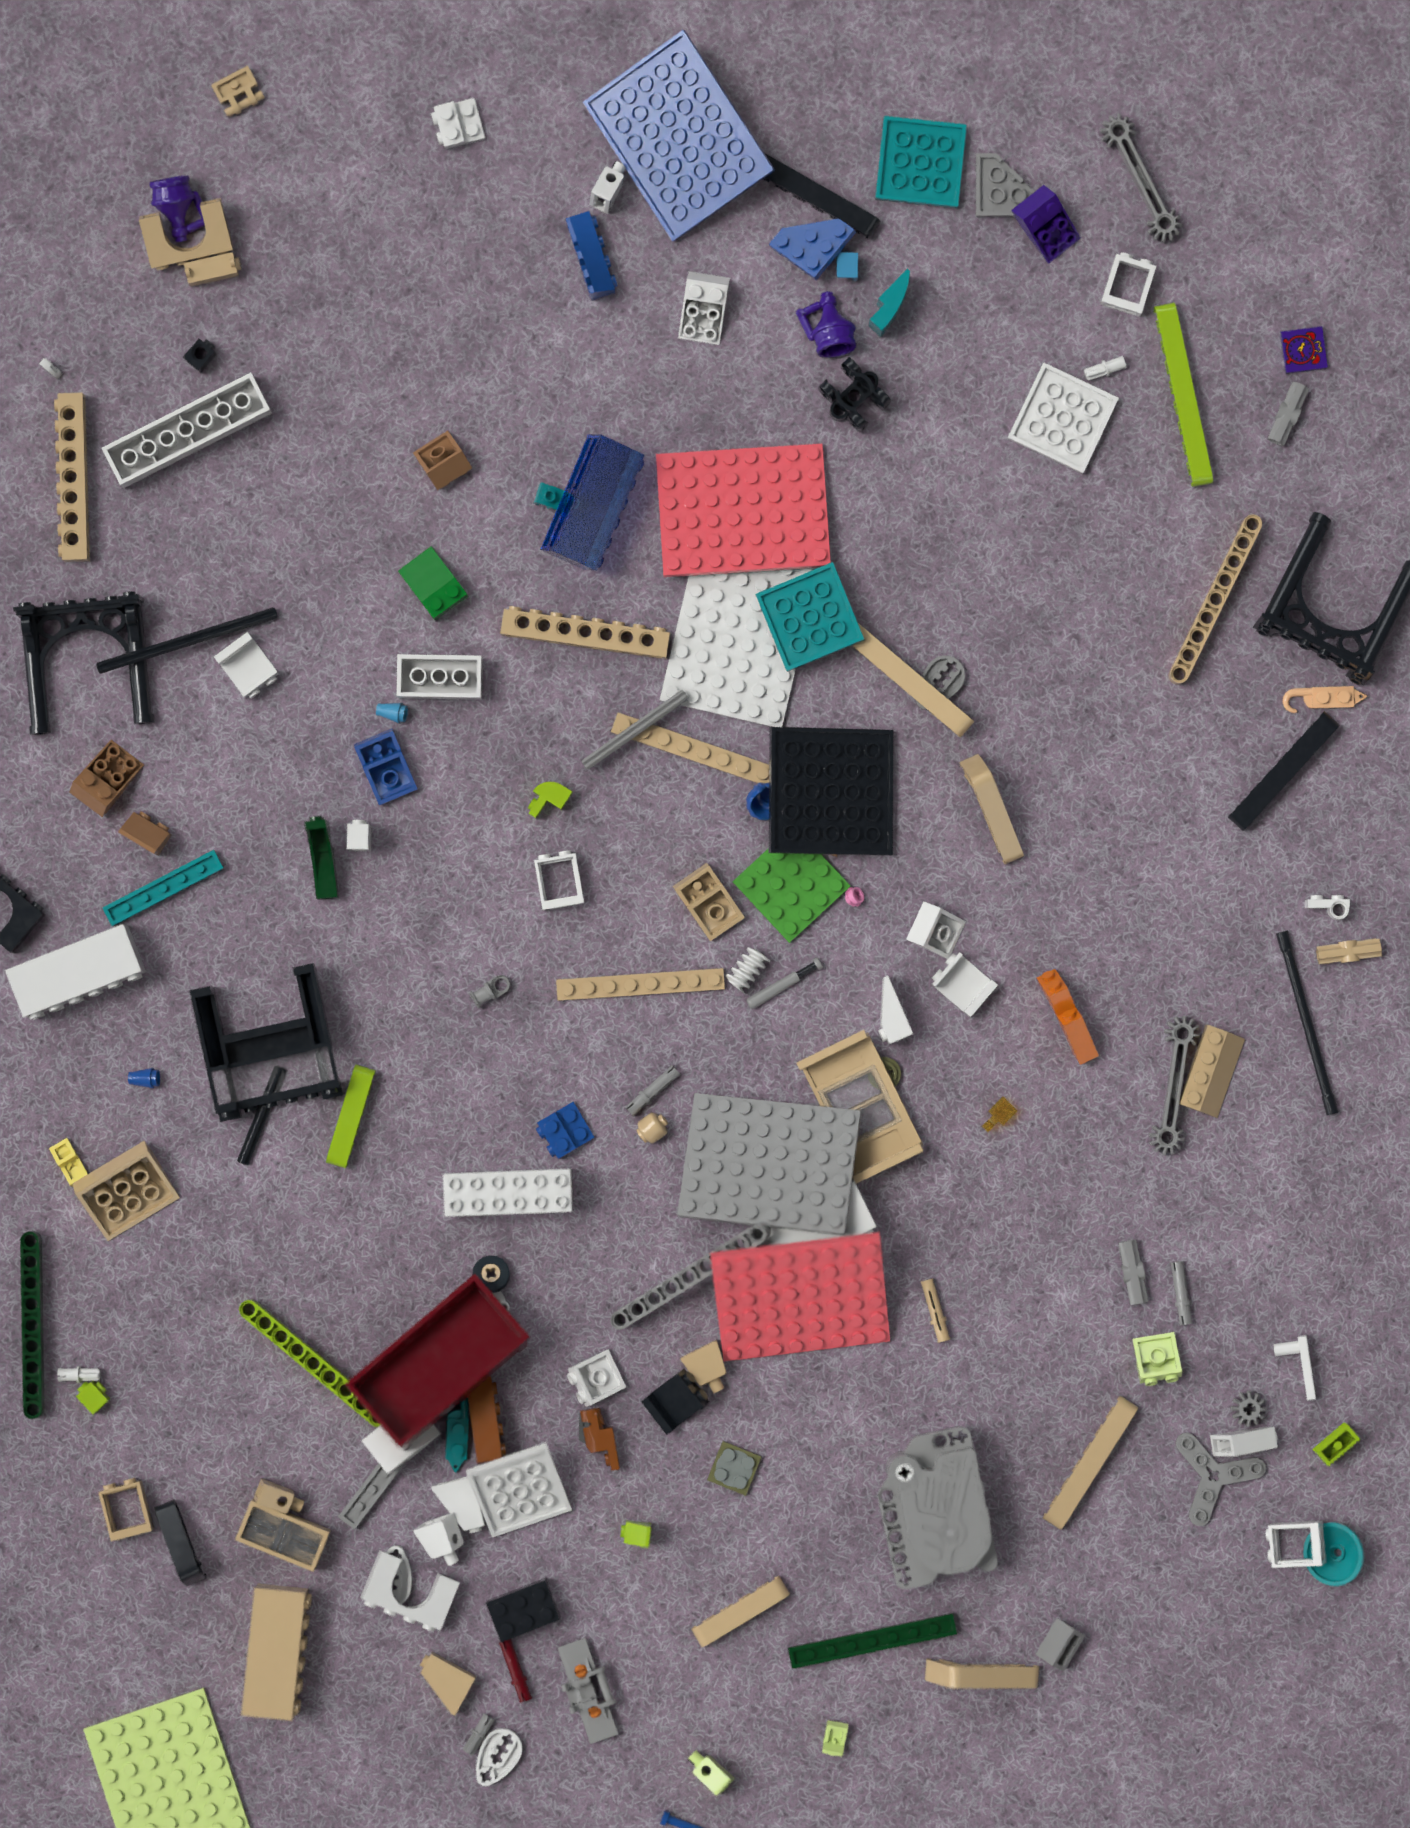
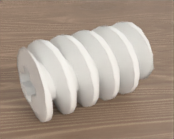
M749 947L746 949L749 956L745 954L741 956L744 962H736L739 969L732 967L731 970L734 975H726L728 981L744 994L745 992L742 987L750 988L747 981L754 982L753 974H761L758 967L765 969L766 966L763 961L770 962L759 951Z

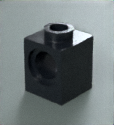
M198 338L183 358L201 373L217 354L214 351L215 346L207 339L203 342ZM199 350H206L205 358H196V353Z

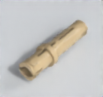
M932 1278L921 1281L932 1319L930 1323L934 1326L937 1342L939 1343L950 1340L945 1323L947 1318L943 1316L934 1279Z

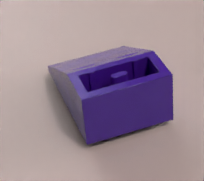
M1045 185L1041 186L1011 210L1021 228L1048 264L1081 239L1057 195Z

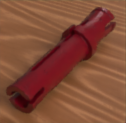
M512 1639L499 1642L512 1678L510 1682L515 1687L519 1703L532 1699L526 1683L528 1679L522 1672Z

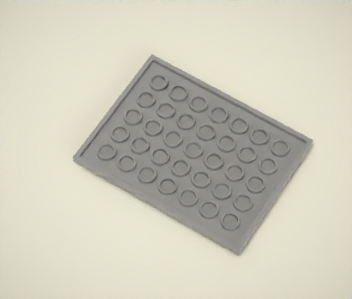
M695 1093L677 1216L745 1225L764 1222L772 1228L845 1235L861 1111Z

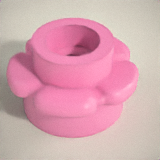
M850 887L845 893V900L849 905L858 907L864 901V894L860 888Z

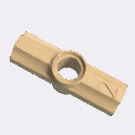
M1380 939L1351 940L1338 942V944L1317 946L1316 954L1318 964L1360 961L1359 959L1380 957L1382 956Z

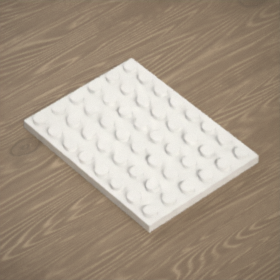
M817 568L689 576L660 701L665 702L683 690L688 696V700L680 706L770 727H782L796 669L789 672L786 671L755 594Z

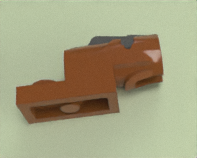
M600 1407L580 1411L579 1441L586 1443V1447L591 1453L608 1450V1454H604L606 1466H611V1471L619 1470L620 1465L613 1426L604 1428L606 1424Z

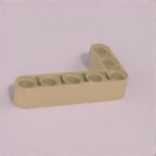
M979 754L960 761V767L963 768L964 776L975 792L997 850L1003 858L1004 865L1024 857L989 768Z
M931 1658L926 1659L925 1681L945 1687L1038 1688V1665L1028 1667L1025 1664H957L943 1659H939V1661L931 1660Z

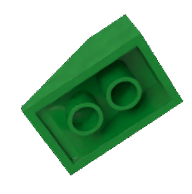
M429 547L398 570L434 621L468 597L465 590L432 547Z

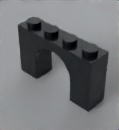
M1 874L0 891L4 892L11 900L13 911L10 921L0 932V945L10 953H14L45 914L42 912L44 908L36 901L31 903L27 900V894L19 887L15 890L9 885L12 881L4 874Z

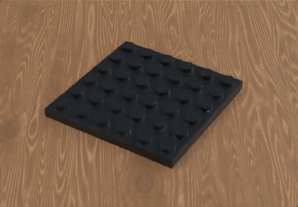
M770 727L769 853L892 856L894 730Z

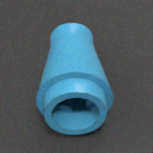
M378 703L376 715L396 723L405 722L408 715V706L403 705V703Z

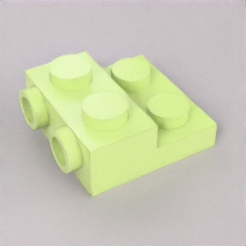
M1174 1332L1133 1339L1140 1384L1145 1383L1146 1386H1153L1158 1383L1157 1381L1165 1379L1167 1383L1178 1381V1377H1182V1368Z

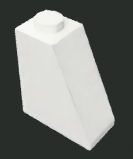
M1259 1427L1210 1435L1213 1456L1235 1457L1278 1448V1437L1275 1427Z
M468 1477L432 1485V1491L450 1513H454L457 1523L464 1531L469 1530L470 1533L482 1530L481 1527L485 1526L484 1516Z

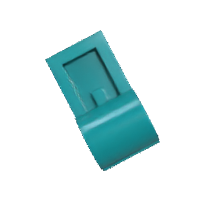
M542 482L539 484L534 504L538 506L541 504L547 506L548 509L574 516L580 496Z

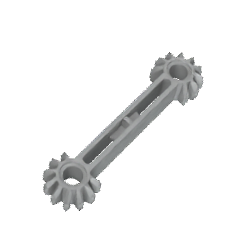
M1117 114L1116 120L1112 115L1109 116V122L1103 121L1102 123L1105 128L1100 129V133L1104 135L1101 140L1102 142L1109 140L1108 148L1111 147L1112 143L1116 145L1154 221H1147L1146 226L1153 227L1148 230V234L1155 232L1156 234L1153 238L1155 241L1159 236H1162V243H1165L1166 236L1169 241H1173V235L1179 236L1180 232L1178 229L1182 228V223L1177 222L1181 219V216L1177 215L1174 217V209L1167 213L1129 137L1136 134V131L1131 130L1134 127V123L1127 124L1129 119L1127 116L1124 120H1121V114ZM1120 128L1123 131V135L1115 136L1112 130ZM1122 143L1126 144L1136 164V167L1133 166ZM1146 190H1149L1153 200L1155 201L1160 211V214L1156 212ZM1166 220L1170 228L1162 229L1159 226V222Z
M1182 1016L1181 1023L1178 1017H1174L1176 1025L1169 1021L1167 1025L1172 1029H1164V1033H1171V1036L1166 1037L1165 1041L1173 1040V1048L1160 1129L1155 1125L1152 1126L1156 1134L1149 1133L1148 1135L1149 1137H1155V1140L1149 1142L1150 1145L1158 1144L1154 1149L1155 1152H1158L1163 1147L1162 1155L1167 1154V1148L1171 1154H1175L1173 1146L1180 1150L1182 1147L1177 1141L1184 1142L1185 1140L1178 1137L1179 1134L1184 1133L1182 1129L1175 1131L1188 1042L1195 1046L1197 1043L1192 1038H1200V1034H1194L1193 1032L1198 1030L1199 1026L1191 1027L1194 1020L1190 1019L1186 1023V1016ZM1181 1027L1187 1031V1037L1183 1040L1177 1037V1030ZM1181 1044L1182 1052L1179 1072L1175 1073L1178 1045ZM1170 1098H1174L1171 1125L1168 1127L1166 1123ZM1165 1131L1170 1132L1172 1135V1140L1169 1143H1164L1161 1140V1135Z

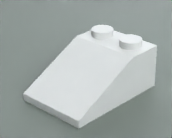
M886 976L882 980L881 1029L878 1032L882 1041L887 1040V1043L890 1044L913 1033L891 981Z

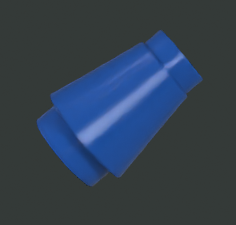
M154 1068L129 1072L128 1083L129 1085L154 1088L160 1085V1072Z

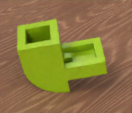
M557 782L541 783L533 790V793L539 797L538 799L533 798L529 804L528 809L530 811L528 814L536 819L547 801L562 810L573 792Z

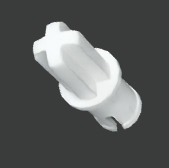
M1123 356L1106 362L1103 360L1100 364L1084 369V374L1087 380L1104 375L1108 377L1110 373L1126 369V363Z
M77 1366V1368H58L57 1376L60 1375L58 1377L59 1382L76 1381L80 1383L81 1381L100 1380L101 1373L98 1368H81Z

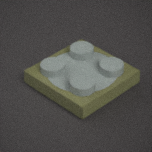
M722 1441L707 1480L746 1496L762 1456Z

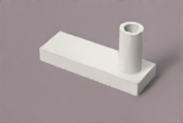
M1307 1335L1298 1336V1341L1274 1344L1275 1356L1300 1353L1307 1400L1316 1399Z

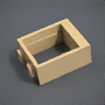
M136 1478L123 1481L124 1485L116 1486L115 1483L103 1486L104 1490L98 1492L111 1541L142 1534L154 1529L142 1480L136 1481ZM137 1488L145 1523L116 1530L108 1495Z

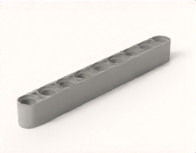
M764 1222L756 1223L710 1253L720 1252L721 1250L743 1249L738 1245V1239L745 1241L746 1248L756 1247L769 1238L771 1229ZM756 1228L763 1231L762 1238L757 1237L755 1234ZM710 1253L614 1312L610 1318L611 1325L617 1330L625 1329L711 1275L712 1264L711 1270H707L704 1267V1260L711 1263ZM687 1271L693 1273L694 1281L687 1278ZM670 1282L676 1284L677 1291H672L670 1289ZM653 1293H657L659 1295L660 1302L654 1301L652 1297ZM636 1303L643 1307L642 1313L636 1310ZM619 1314L625 1316L626 1323H622L619 1321Z

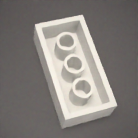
M397 654V697L405 699L482 700L483 658L482 656Z

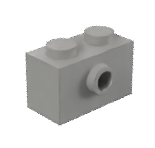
M1057 1618L1044 1641L1040 1644L1036 1655L1064 1672L1085 1635Z

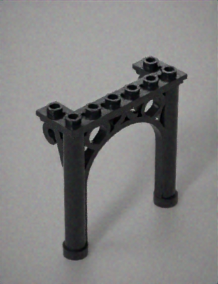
M1313 512L1309 519L1310 524L1265 613L1261 614L1252 628L1256 629L1262 636L1271 637L1277 632L1283 639L1295 641L1302 649L1312 650L1317 653L1318 657L1335 662L1336 666L1341 669H1348L1345 676L1354 684L1365 685L1375 672L1373 670L1410 595V560L1405 561L1375 622L1359 630L1333 628L1313 615L1302 595L1304 574L1326 530H1328L1331 524L1329 517L1319 512ZM1295 590L1297 604L1287 606ZM1289 611H1301L1304 616V623L1297 624L1291 621L1288 616ZM1309 622L1312 624L1310 627L1314 630L1315 636L1303 630ZM1373 631L1365 646L1361 636ZM1336 636H1337V637H1340V638L1337 640V644H1336L1337 647H1335V646L1331 645L1330 643L1324 641L1325 639H1330V638H1331V639H1335ZM1353 638L1358 644V651L1351 652L1345 649L1342 644L1343 640Z
M135 591L123 592V596H118V598L117 596H107L103 601H97V598L84 599V603L68 600L63 601V605H55V602L43 603V607H36L31 602L18 603L19 607H13L16 616L21 618L31 726H29L30 735L51 733L44 665L48 652L58 640L77 631L93 630L114 637L123 646L126 653L145 648L142 603H144V599L139 594H136ZM119 609H125V615ZM103 611L98 619L100 626L96 625V621L89 620L86 613ZM77 614L75 620L68 624L69 628H66L65 621L59 617L61 615ZM109 614H118L121 617L120 625L112 630L104 625V618ZM49 620H57L61 625L60 630L54 636L45 633L43 629L45 622ZM125 625L127 627L128 644L117 634ZM39 633L43 637L49 639V641L45 644L42 651L40 648ZM146 659L129 665L135 725L155 723L154 714H152Z

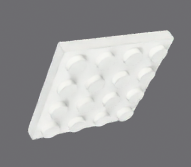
M1043 362L1007 439L1083 474L1119 398Z
M547 1443L466 1470L467 1477L492 1538L572 1511Z

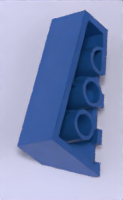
M587 211L565 218L591 300L614 294V287L618 285L615 276H610L608 270L611 267L608 255L604 256L601 249L605 245L602 236H597L595 228H598V223L595 215L591 216L590 212Z

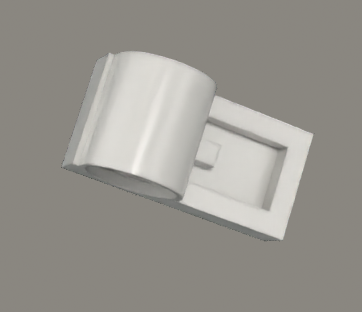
M1311 895L1310 899L1305 900V908H1327L1330 918L1340 920L1348 915L1350 899H1344V895H1332L1331 899H1323V895ZM1338 904L1343 908L1341 916H1336L1333 913L1334 905Z

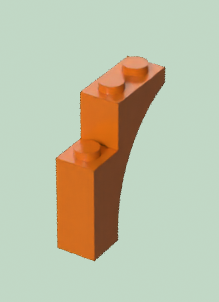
M1056 969L1044 972L1041 976L1037 977V981L1050 1003L1078 1063L1082 1065L1098 1057V1052L1083 1017L1074 1004L1068 987Z

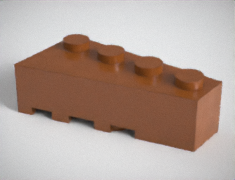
M491 1376L473 1390L468 1397L478 1466L507 1456L505 1444H501L500 1436H504L502 1423H498L497 1415H501L499 1402L495 1403L494 1395L498 1394L497 1384L492 1382Z

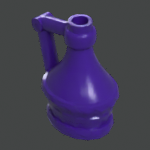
M188 175L155 180L149 183L152 189L151 205L165 215L172 226L171 234L175 242L187 240L188 233H192L205 226L200 208V203L203 201L197 191L191 190L188 183L190 181ZM193 200L201 219L185 226L186 213Z
M830 291L821 294L820 302L817 301L803 309L796 310L797 318L810 341L815 340L817 345L816 352L818 356L824 358L846 355L854 351L857 345L854 340L856 327L854 323L848 321L838 312L836 298L833 296V292ZM823 308L821 320L815 329H812L806 316Z

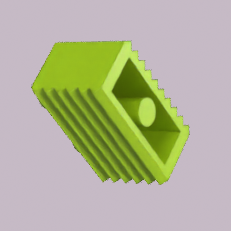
M1343 1422L1312 1450L1325 1465L1331 1466L1334 1460L1337 1461V1458H1340V1455L1347 1452V1449L1350 1450V1447H1353L1356 1441H1360V1438L1347 1423Z

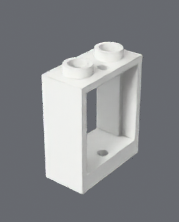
M1127 253L1116 254L1100 305L1140 317L1156 266L1152 265L1153 262L1146 259H1141L1140 261L1132 259L1133 256ZM1119 263L1148 272L1139 304L1109 295Z
M571 850L559 852V856L556 857L544 854L539 855L538 860H534L543 911L584 904L576 853L571 854ZM572 860L577 895L547 901L541 865Z
M1322 1521L1282 1522L1268 1525V1529H1266V1539L1270 1541L1268 1561L1272 1562V1568L1322 1566L1326 1563ZM1310 1528L1313 1558L1281 1560L1278 1529Z

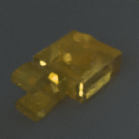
M1002 1096L988 1110L992 1116L981 1127L986 1132H989L998 1122L1004 1126L1017 1110Z

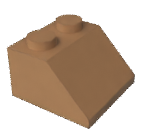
M448 430L413 452L437 491L472 469L466 456Z
M142 811L139 814L133 812L119 829L118 833L159 856L172 835L168 833L169 828L160 822L157 825L150 822L152 817Z

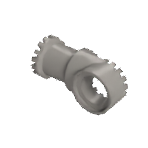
M499 975L484 983V986L477 991L469 992L472 1000L474 999L473 1002H475L479 1009L482 1004L490 999L494 1000L510 989L511 983L506 976ZM500 978L507 982V987L503 991L495 987L496 980Z

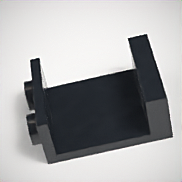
M685 1369L679 1371L641 1401L666 1435L710 1402L706 1392L698 1387L693 1375Z

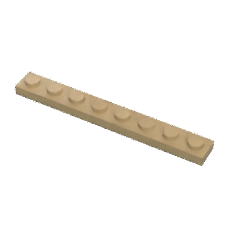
M617 713L611 733L618 735L639 719ZM651 725L631 739L755 783H769L768 764L656 725Z
M723 968L556 980L557 1001L725 989Z

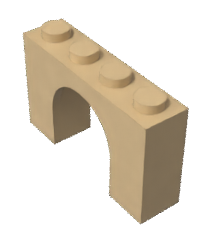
M221 198L200 203L206 233L199 244L190 248H181L170 242L166 236L160 212L139 216V223L151 268L163 270L168 268L169 264L177 263L179 266L184 265V263L189 262L191 259L197 258V260L209 258V255L213 254L222 255L230 253L229 251L233 250V244Z

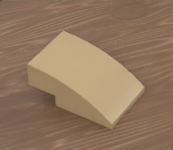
M707 863L672 886L710 941L745 918Z

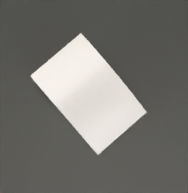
M432 1425L412 1443L413 1445L404 1451L379 1426L364 1438L362 1442L386 1473L391 1474L403 1463L419 1453L441 1433Z

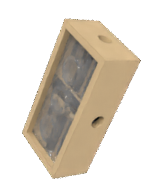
M253 1498L235 1540L314 1572L331 1530L289 1512L285 1514L256 1504Z

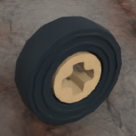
M489 1255L482 1257L476 1262L472 1271V1275L476 1274L492 1294L500 1292L509 1282L510 1271L508 1265L497 1256ZM494 1270L496 1277L493 1278L491 1276L490 1278H487L486 1271L491 1272Z

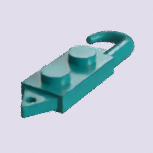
M468 1398L461 1402L460 1409L451 1411L446 1420L445 1459L449 1461L455 1473L462 1462L467 1460Z

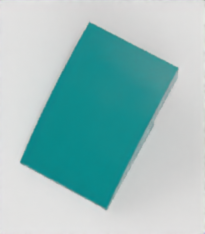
M908 268L878 298L877 306L880 309L870 318L868 326L879 337L892 324L904 301L910 277V270Z

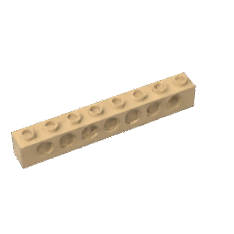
M57 393L58 399L54 400L55 412H58V420H55V432H59V441L55 442L56 453H59V461H56V473L60 474V482H57L56 489L57 495H60V503H57V514L61 516V524H58V536H61L62 545H58V555L62 557L64 562L90 561L85 395L83 393ZM70 410L74 411L75 417L72 420H66L65 414ZM74 431L76 434L74 440L66 441V434ZM75 452V460L68 462L66 460L67 454ZM76 473V480L72 483L67 482L68 474ZM70 494H77L75 503L70 504L67 502ZM72 514L78 516L75 524L68 523V517ZM72 535L78 536V542L75 545H69L68 539Z
M509 606V609H504L501 636L661 659L667 658L670 633L666 632V628L654 627V630L645 629V625L633 624V627H627L624 622L612 621V624L604 623L603 619L598 618L586 621L583 620L584 617L577 615L565 618L562 613L556 612L544 615L541 610L535 609L523 612L520 607ZM521 618L529 620L527 628L522 629L518 626V621ZM542 621L549 622V630L545 632L540 631L538 628L539 623ZM562 624L570 625L571 630L568 634L564 635L559 632V627ZM589 627L592 630L589 637H582L580 635L581 628ZM603 630H610L612 632L611 639L603 640L600 637ZM624 633L632 634L633 640L630 643L622 642L621 636ZM651 636L654 639L651 646H644L642 644L643 637Z

